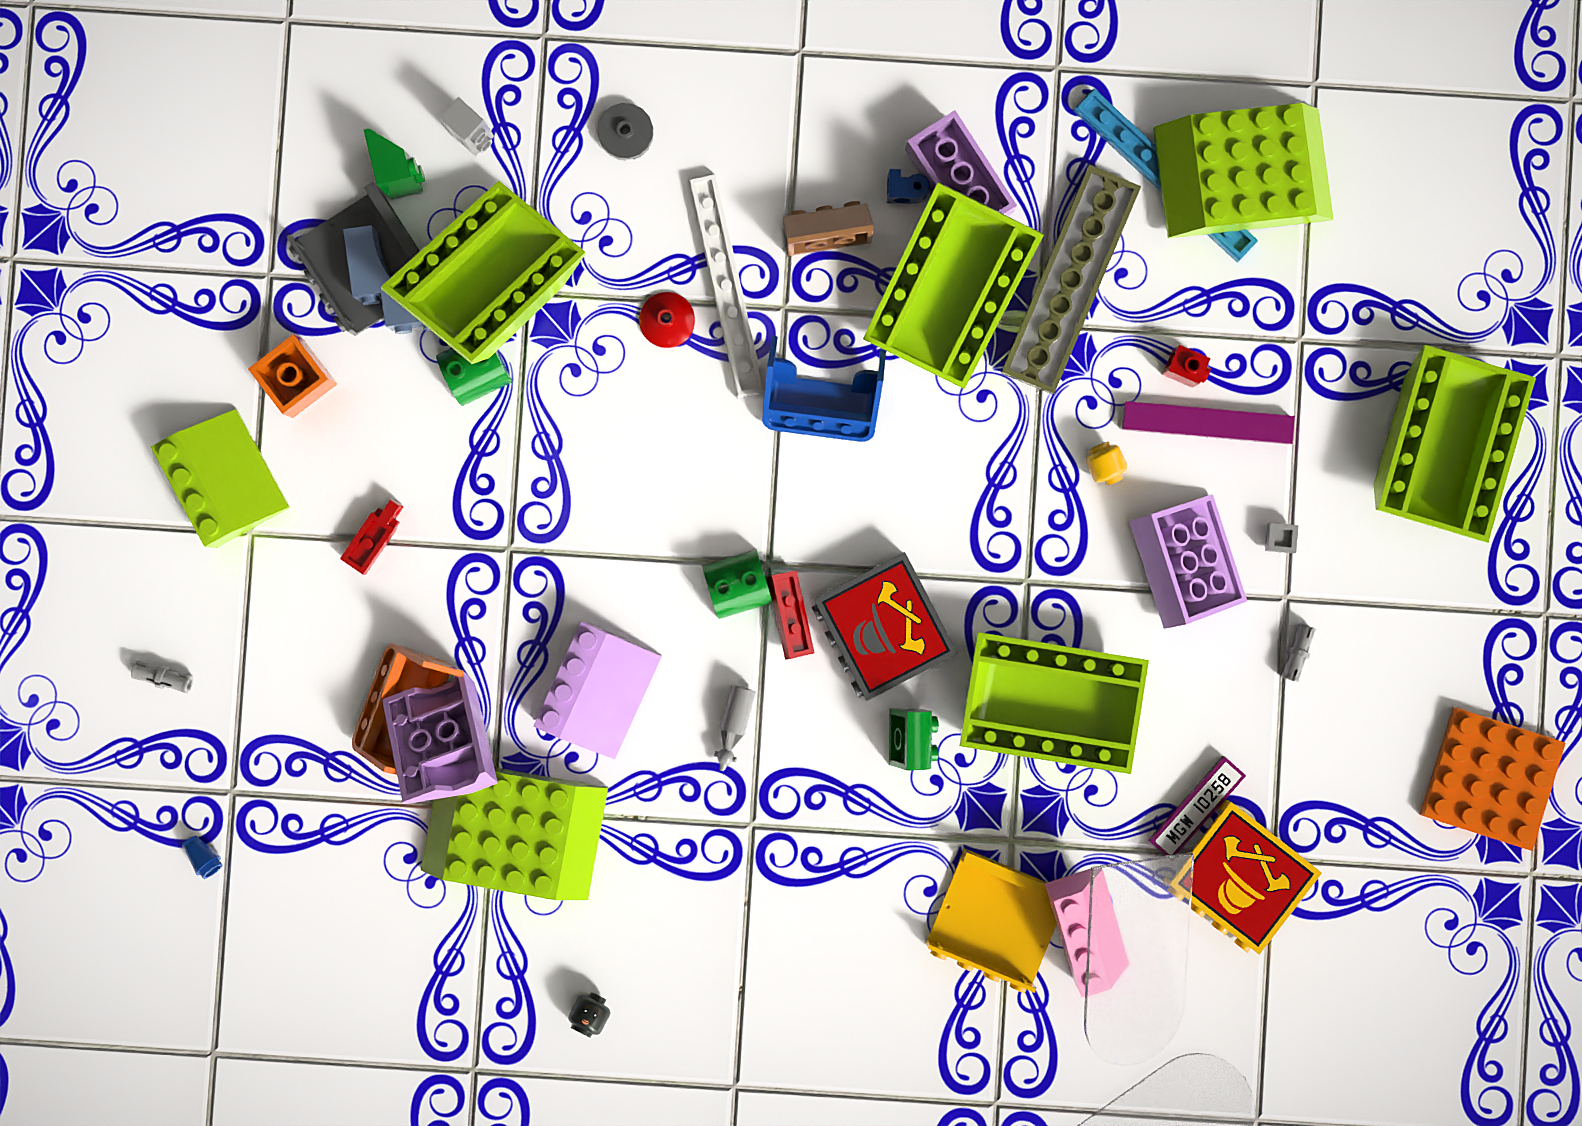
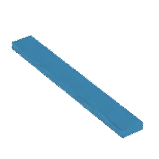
M1093 88L1073 111L1161 192L1155 144ZM1246 229L1206 234L1237 263L1259 241Z

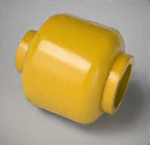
M1107 441L1088 450L1089 455L1086 457L1085 462L1095 482L1105 481L1108 486L1123 479L1121 474L1127 470V462L1118 445H1110V442Z

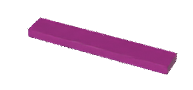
M1125 401L1122 430L1291 445L1293 444L1295 416Z

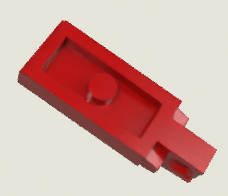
M390 500L384 510L377 508L375 512H371L340 557V560L362 575H366L398 529L397 527L400 522L396 518L404 506L395 500Z

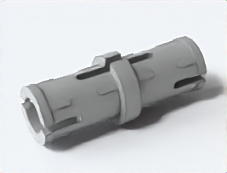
M1302 623L1298 624L1292 647L1287 649L1289 656L1281 674L1282 678L1299 683L1305 661L1311 655L1309 649L1314 634L1317 631L1316 628Z
M136 661L131 670L132 679L154 684L156 688L163 689L165 687L186 694L191 690L194 681L191 675L171 671L166 666L155 667L140 661Z

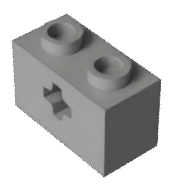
M458 96L439 118L450 134L476 157L480 152H485L491 146L494 135L484 119Z

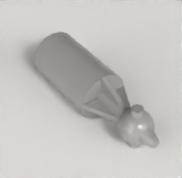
M737 685L731 686L720 727L723 749L714 753V757H717L721 771H724L732 762L736 763L737 757H734L732 749L745 735L756 691Z

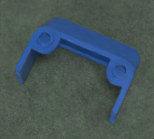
M772 335L762 415L764 426L773 431L856 442H866L872 439L875 434L884 381L886 350H880L877 371L861 370L857 372L853 377L852 385L796 378V365L790 360L776 358L778 336Z

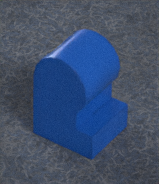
M889 169L887 174L886 203L917 204L922 202L930 188L928 179L922 174L901 177V169Z

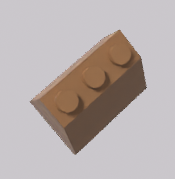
M851 201L845 203L844 207L835 209L830 205L816 208V212L805 213L804 210H795L789 212L788 216L783 217L788 256L872 243L874 226L867 203L860 204V201Z

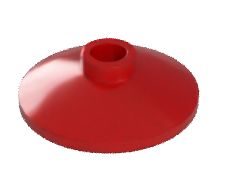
M662 292L653 295L644 303L639 315V325L644 337L653 345L660 348H674L683 344L691 336L695 327V314L692 306L684 297L672 292ZM670 314L672 316L671 321L663 323L661 321L662 315Z

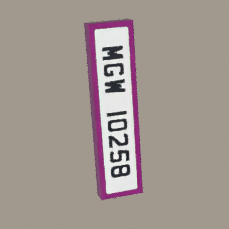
M1222 756L1148 841L1169 860H1172L1242 782L1246 775L1225 756Z

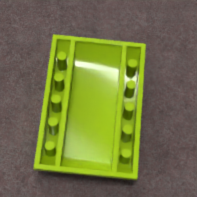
M1304 103L1190 114L1154 126L1153 131L1168 239L1334 220L1319 109Z
M498 181L385 282L381 289L473 364L490 358L565 285L586 252L508 187Z
M938 182L863 340L965 389L1044 234Z
M1424 345L1405 375L1373 484L1375 510L1489 543L1536 377Z
M977 632L959 746L1131 774L1149 660Z
M494 767L497 784L469 794L433 799L421 871L444 881L550 900L589 899L608 787Z

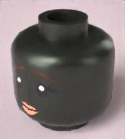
M591 992L589 997L580 995L568 1015V1020L572 1023L570 1028L591 1038L592 1034H601L611 1014L610 1009L604 1005L607 999Z

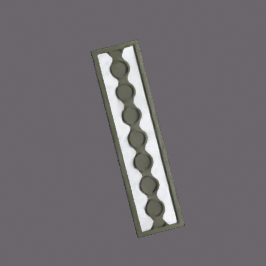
M1089 164L1001 374L1051 395L1055 393L1141 189L1140 185Z

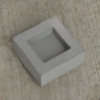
M1267 523L1265 551L1296 554L1299 525Z

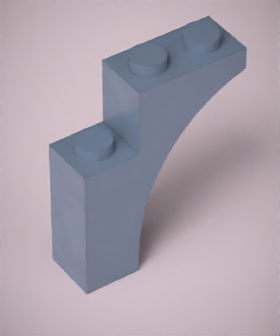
M372 225L343 229L352 297L362 302L363 305L380 303L379 299H382L385 327L395 331V334H408L412 332V328L423 327V330H430L381 289V286L392 275L382 254L379 232Z

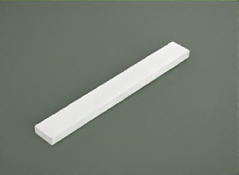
M716 173L688 179L737 398L765 393Z

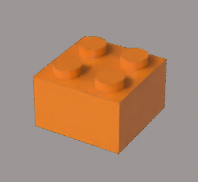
M295 334L291 335L248 368L280 412L291 418H294L337 385V382L305 340Z

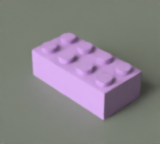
M956 110L907 140L905 151L919 173L928 179L932 193L939 182L1007 216L1013 214L1017 204Z

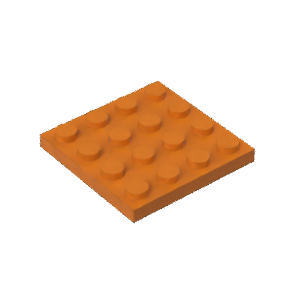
M1453 707L1419 815L1533 851L1566 743Z

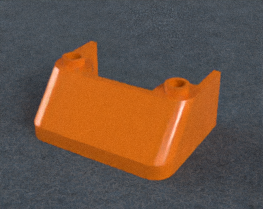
M390 643L383 652L352 737L353 750L381 771L397 775L382 699L414 687L424 689L441 687L448 681L450 674L462 677L464 672L446 661Z

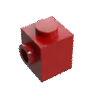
M1178 345L1172 350L1162 375L1194 388L1200 382L1204 383L1211 370L1208 367L1211 358Z

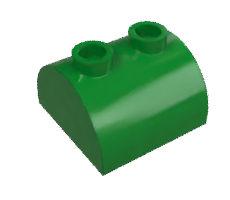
M453 348L436 355L442 375L461 406L469 404L513 382L498 350L490 358L473 364Z
M757 549L702 566L718 619L773 603Z
M889 708L890 766L906 771L932 769V762L938 760V747L936 744H932V733H937L939 729L938 717L932 716V710Z

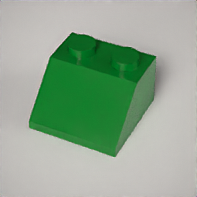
M369 128L363 129L377 186L391 200L424 192L422 182H425V175L421 165H417L415 158H411L403 148Z

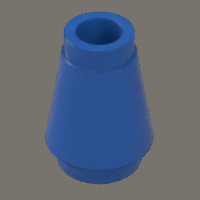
M197 835L183 843L182 847L185 849L197 876L200 875L203 879H207L222 868L221 857L199 839Z

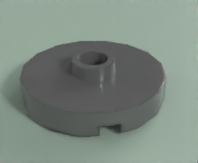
M620 103L611 106L603 113L598 123V137L602 148L609 156L623 161L640 158L649 150L654 138V128L650 116L643 108L631 103ZM623 127L630 128L628 134L620 133Z

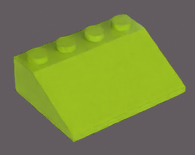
M237 409L176 432L150 446L204 547L218 548L291 508Z

